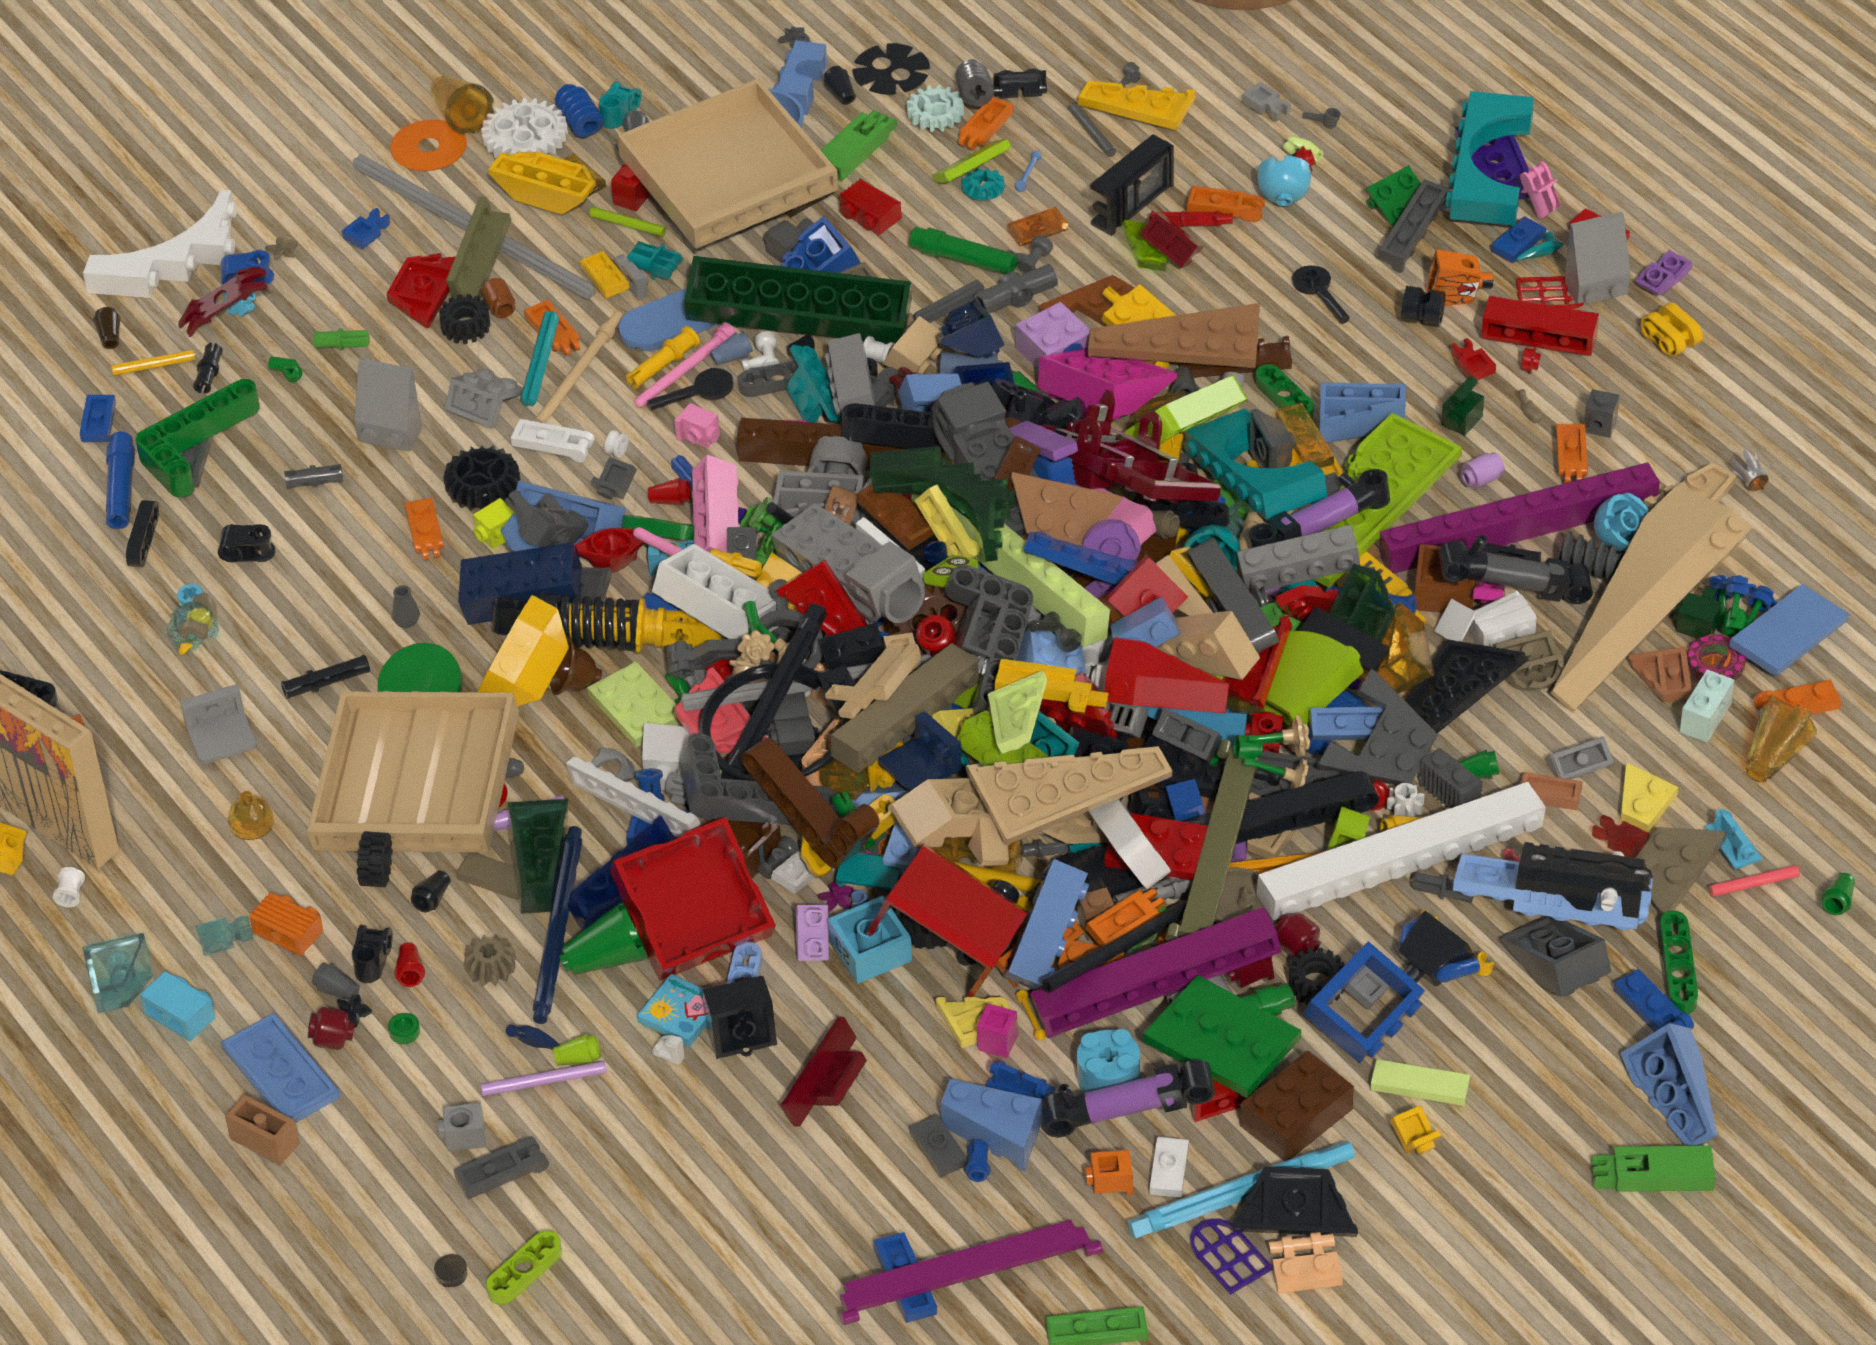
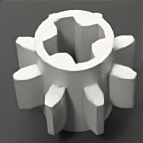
M1401 783L1395 789H1389L1390 797L1387 798V809H1394V815L1414 817L1416 814H1422L1425 795L1423 793L1417 794V785Z

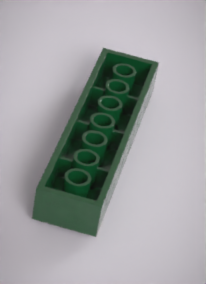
M693 256L684 300L686 320L718 324L727 322L735 326L802 334L809 333L810 335L835 338L860 333L862 341L871 336L874 337L875 341L885 344L890 342L896 343L907 330L912 301L911 281Z

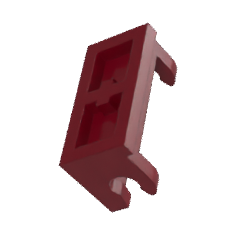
M1155 213L1139 234L1181 268L1191 264L1192 257L1200 253L1204 247L1162 213Z

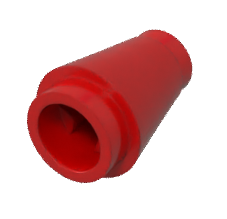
M677 478L648 487L649 502L651 504L684 506L686 502H691L689 480Z
M404 943L400 946L394 971L395 978L404 987L419 985L425 976V969L417 946L413 943Z

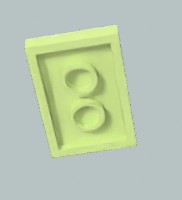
M637 662L587 687L588 696L636 748L643 745L644 723L672 726L681 724L675 716L677 704Z

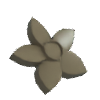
M278 237L276 245L265 246V250L274 252V260H277L282 255L295 257L294 249L298 244L296 240L284 241L283 238Z

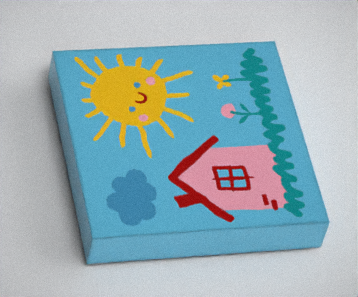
M671 974L638 1013L637 1022L663 1035L681 1037L683 1044L690 1047L707 1026L703 988Z

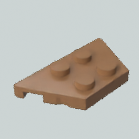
M1012 472L1010 477L1027 537L1029 531L1034 533L1043 532L1052 538L1082 546L1083 538L1087 531L1096 523L1106 520L1122 499V496L1015 472Z

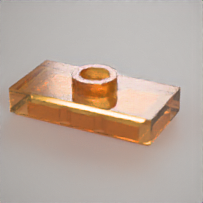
M1057 207L1007 224L1008 232L1019 247L1031 243L1037 235L1049 237L1068 230V222Z

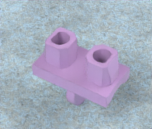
M796 905L797 961L829 960L828 905Z

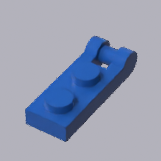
M1640 969L1614 982L1613 991L1654 1032L1669 1024L1668 1021H1671L1672 1024L1691 1028V1030L1694 1028V1022L1690 1015L1686 1012L1682 1013Z

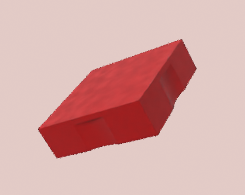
M726 817L690 830L673 841L652 845L613 861L610 873L659 981L668 978L671 974H679L734 952L736 946L746 942L756 943L769 938L774 932L776 924L758 886L747 871L744 855Z

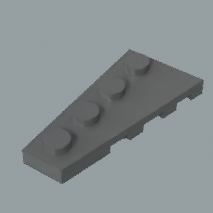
M1262 751L1261 757H1258L1260 762L1281 769L1287 767L1293 770L1296 769L1302 759L1307 760L1309 768L1305 776L1304 786L1345 775L1342 774V771L1332 769L1325 771L1317 768L1321 760L1320 758L1298 757L1297 755ZM1256 768L1255 770L1256 773L1260 774H1272V772L1259 768ZM1279 775L1281 778L1279 785L1272 786L1268 781L1253 778L1250 793L1266 797L1290 790L1291 781L1282 779V776Z

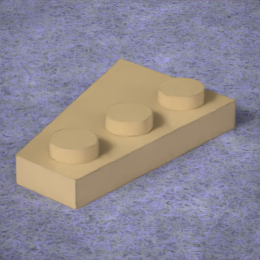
M1712 462L1688 475L1686 480L1678 485L1719 503L1736 483L1737 475ZM1671 484L1664 488L1663 493L1655 497L1651 495L1644 499L1643 503L1651 511L1675 486Z

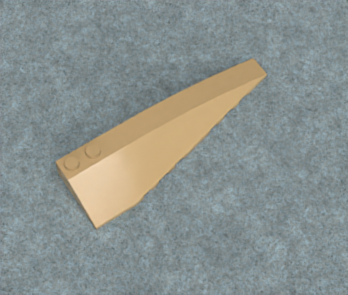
M1676 485L1642 519L1614 575L1601 596L1593 615L1555 683L1551 694L1573 713L1675 611L1676 606L1680 602H1684L1689 592L1692 593L1743 542L1753 527L1732 508Z

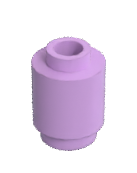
M1485 453L1464 463L1460 476L1466 486L1478 489L1498 479L1500 474L1504 473L1505 467L1497 453Z

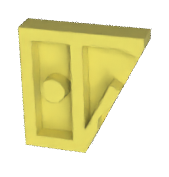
M1627 763L1621 821L1648 833L1677 797L1679 787Z
M946 997L936 998V1007L962 1049L978 1043L977 1025L987 1004L1012 1010L1005 997H989L987 999L965 997V1002H946Z

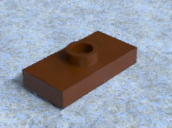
M1015 436L990 487L1016 500L1014 486L1010 480L1011 473L1029 475L1041 449Z

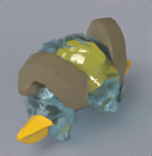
M203 592L196 595L192 601L181 605L170 616L171 620L167 625V636L172 639L176 647H179L180 655H184L189 649L196 651L204 638H215L218 635L219 627L216 620L215 602L207 593Z

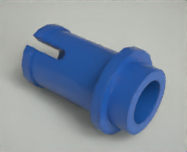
M974 1140V1144L970 1142L968 1145L969 1162L965 1166V1173L971 1181L982 1182L986 1180L991 1171L988 1164L989 1146L985 1141Z

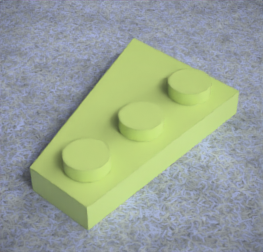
M1043 670L988 694L996 743L1002 754L1010 750H1017L1031 740L1048 680Z

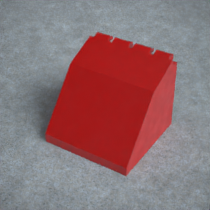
M924 844L886 898L866 934L870 937L873 935L891 906H893L985 966L966 996L974 997L1020 927L1028 911L933 848Z

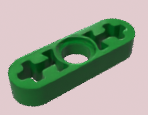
M1264 364L1256 369L1255 384L1257 388L1288 418L1299 424L1308 423L1313 419V400L1277 366ZM1281 391H1288L1292 394L1290 396L1283 397L1278 395L1277 393Z
M623 515L621 528L635 529L641 527L657 536L694 540L695 526L691 524L635 515Z

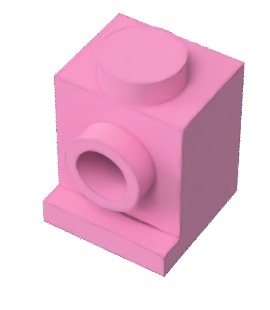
M689 403L674 420L677 441L681 442L683 439H686L691 443L708 448L720 436L718 415Z

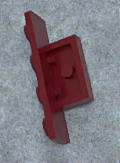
M845 1017L836 1018L781 1103L782 1110L794 1127L801 1126L814 1105L839 1106L867 1062L862 1052L849 1051L856 1040V1035Z

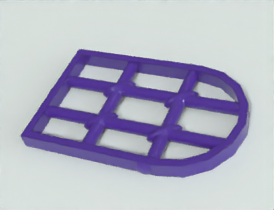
M1209 1219L1201 1222L1194 1228L1191 1235L1192 1251L1196 1258L1201 1261L1230 1295L1272 1271V1265L1242 1232L1233 1231L1225 1236L1217 1227V1225L1232 1230L1231 1222L1222 1219ZM1210 1226L1219 1235V1241L1211 1244L1200 1232L1203 1228ZM1196 1235L1205 1244V1249L1200 1252L1194 1244ZM1238 1236L1250 1250L1242 1254L1232 1243V1238ZM1224 1243L1236 1254V1259L1229 1263L1217 1251V1247ZM1211 1251L1222 1263V1267L1215 1270L1204 1258V1255ZM1254 1254L1265 1268L1257 1271L1248 1261V1257ZM1241 1261L1253 1273V1275L1244 1280L1234 1270V1265ZM1228 1270L1239 1283L1230 1287L1220 1274Z

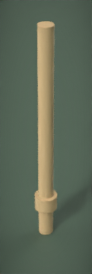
M614 311L608 321L601 324L596 331L594 340L536 416L535 422H547L604 343L612 339L616 332L615 329L623 317L620 311Z

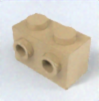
M919 316L895 343L883 364L894 368L896 373L903 378L905 377L900 372V367H906L912 372L925 374L931 365L929 361L931 359L936 361L944 350V347L941 345L942 343L937 337V334L941 331Z

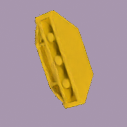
M519 152L511 155L509 153H500L488 169V174L514 201L560 215L584 202L596 186L595 180L586 166L541 152Z
M531 595L488 669L477 693H514L518 707L541 700L569 650L557 608Z

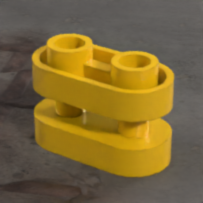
M1673 302L1660 307L1658 313L1651 312L1641 319L1640 328L1642 334L1670 357H1676L1683 353L1686 347L1692 348L1703 340V333L1699 324Z

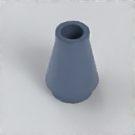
M735 332L719 346L711 350L710 355L716 366L722 363L746 358L749 353L753 352V349L744 332L739 334Z

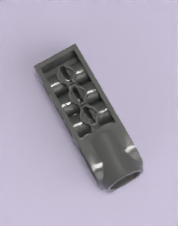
M988 381L976 386L973 382L942 392L932 407L933 429L940 445L972 498L1022 537L1025 535L1016 500L990 487L1014 438L1004 420L1005 408ZM1032 467L1028 476L1039 478Z

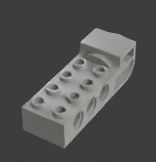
M816 503L771 534L777 555L802 573L825 559L861 615L871 621H877L881 617H885L893 623H903L911 619L923 604L925 587L914 556L890 541L881 546Z

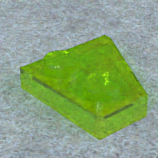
M1124 220V232L1138 267L1166 271L1169 258L1139 235L1148 223Z

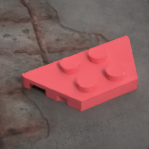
M712 667L706 672V678L700 685L695 684L689 693L718 688L724 681ZM680 701L675 707V716L690 736L694 733H700V718L704 708L685 711L682 701ZM740 702L721 705L715 712L711 724V738L715 743L718 753L733 752L751 718Z

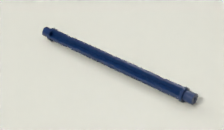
M577 826L570 827L568 835L564 839L561 866L559 867L533 1005V1020L538 1024L547 1022L548 1014H550L552 1009L554 987L560 964L559 955L562 954L565 928L577 873L576 869L583 842L581 838L582 830Z

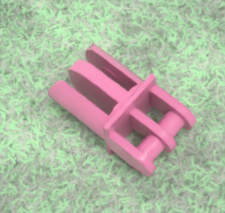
M1540 161L1537 167H1531L1528 173L1523 172L1520 175L1524 187L1521 193H1528L1537 218L1542 219L1548 213L1561 207L1553 185L1558 180L1552 178L1545 162Z

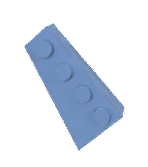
M1053 859L1044 869L1041 876L1043 881L1032 900L1034 908L1029 911L1021 931L1023 935L1022 938L1019 937L1004 974L1005 978L1033 990H1039L1042 988L1041 980L1055 972V968L1051 967L1054 957L1060 958L1067 940L1062 939L1066 928L1071 929L1078 915V912L1074 911L1077 900L1083 901L1089 884L1085 880L1088 873L1056 859Z

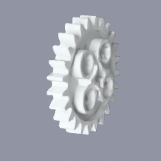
M523 98L522 103H517L514 99L510 106L502 103L503 109L493 108L494 114H487V120H483V128H481L483 145L487 146L488 153L493 152L494 158H497L500 153H509L511 155L519 152H541L555 155V148L562 149V142L567 141L568 128L566 117L562 116V110H556L554 104L547 107V101L537 104L536 98L531 103H527L526 98Z

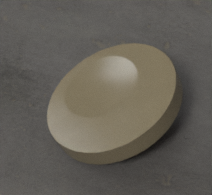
M1239 867L1229 868L1214 925L1264 907L1256 895L1258 875L1260 873ZM1270 917L1274 927H1276L1281 918L1272 920Z

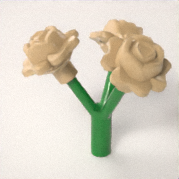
M747 601L743 604L750 628L749 634H743L742 642L737 647L742 652L741 656L737 657L736 660L729 661V664L734 666V674L761 665L759 664L761 659L768 660L769 654L774 648L779 652L777 663H780L790 642L786 643L781 638L777 639L760 623L754 601Z

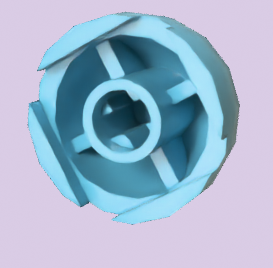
M1285 156V161H1276V157L1262 161L1258 166V187L1263 196L1279 206H1289L1301 200L1307 194L1310 188L1311 169L1309 170L1308 162L1298 157Z
M1631 493L1614 495L1605 500L1597 509L1594 518L1595 533L1601 542H1606L1607 548L1610 549L1614 544L1617 546V552H1626L1642 519L1649 513V510L1640 498Z

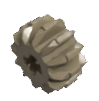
M497 934L492 939H488L484 935L481 941L472 939L471 947L465 948L464 969L469 974L472 982L480 981L483 987L488 982H492L496 986L498 980L508 981L509 974L514 973L516 953L513 947L510 946L508 939L500 940Z

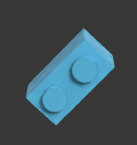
M166 971L140 994L145 1015L189 1042L215 1019L213 1001L206 992L194 989L183 978L175 977Z

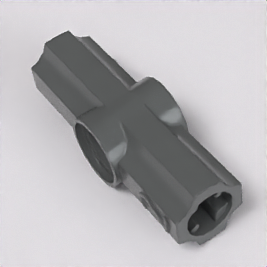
M1050 264L1022 275L1013 271L1004 275L999 284L975 293L974 297L988 313L1011 304L1020 308L1027 305L1032 300L1033 295L1057 286L1058 278Z

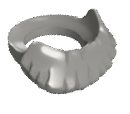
M604 747L598 749V756L591 762L595 767L599 768L606 762L618 761L622 766L615 777L624 782L634 779L636 774L635 766L625 755L615 749Z

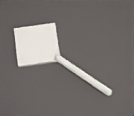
M1515 591L1475 611L1451 599L1434 632L1446 639L1462 642L1476 616L1518 597L1520 593Z

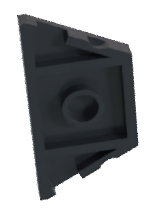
M1264 1166L1256 1184L1250 1191L1241 1211L1232 1224V1231L1300 1235L1320 1232L1321 1235L1333 1234L1334 1236L1357 1237L1358 1228L1353 1223L1346 1209L1347 1205L1342 1195L1338 1192L1329 1169Z

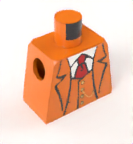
M1436 249L1425 290L1426 293L1429 289L1446 291L1445 306L1471 304L1475 300L1478 288L1492 289L1494 277L1492 272H1481L1478 258L1473 255Z

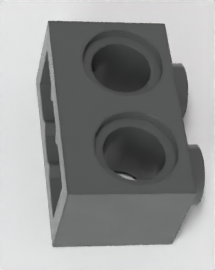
M1164 708L1152 733L1154 738L1164 741L1209 764L1222 739L1219 732L1167 708Z

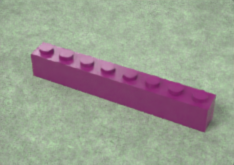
M1265 907L1093 969L1051 993L1045 992L1042 988L1031 992V996L1040 1023L1045 1030L1047 1038L1186 988L1197 975L1208 980L1281 953L1277 931Z

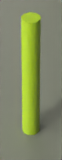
M593 206L589 211V216L661 237H664L666 234V227Z

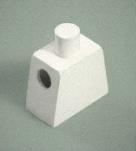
M644 723L643 769H660L663 772V777L660 779L661 790H665L669 774L671 772L677 773L678 768L682 769L681 758L690 734L682 726Z

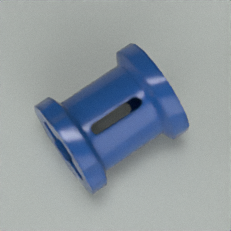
M655 768L642 769L636 772V779L639 781L640 790L646 793L650 792L656 798L664 801L665 797L661 793L660 785L663 772Z

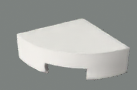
M674 1035L662 1036L653 1047L652 1054L679 1065L685 1058L683 1039Z

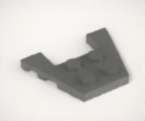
M1371 669L1357 695L1383 708V714L1359 756L1330 742L1317 768L1328 771V769L1342 771V774L1345 775L1362 771L1366 772L1375 781L1380 780L1381 782L1394 785L1401 783L1412 784L1421 767L1422 759L1429 753L1438 734L1376 671Z

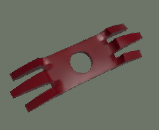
M262 267L237 270V275L198 300L192 299L180 318L178 327L181 329L190 321L187 334L189 337L193 336L200 325L210 323V318L240 299L246 300L255 291L267 289L268 285L265 282H251L265 276L267 271L262 269ZM227 292L226 300L221 304H216L217 297L221 293Z

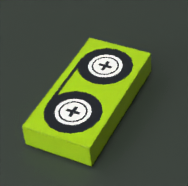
M952 554L924 573V583L945 588L954 568L958 565H968L978 569V559Z

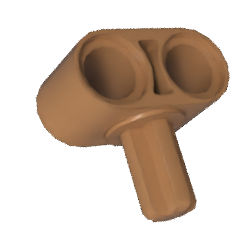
M832 485L824 509L850 525L859 493Z

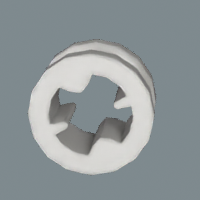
M612 430L605 441V453L608 455L614 453L615 457L621 458L628 447V435L625 433L619 435L618 431Z

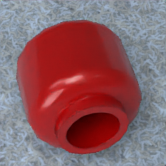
M930 615L919 623L916 629V638L922 650L934 657L951 643L955 644L957 633L952 623L946 617Z

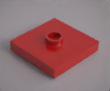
M1146 555L1105 599L1125 617L1161 596L1173 613L1188 596Z

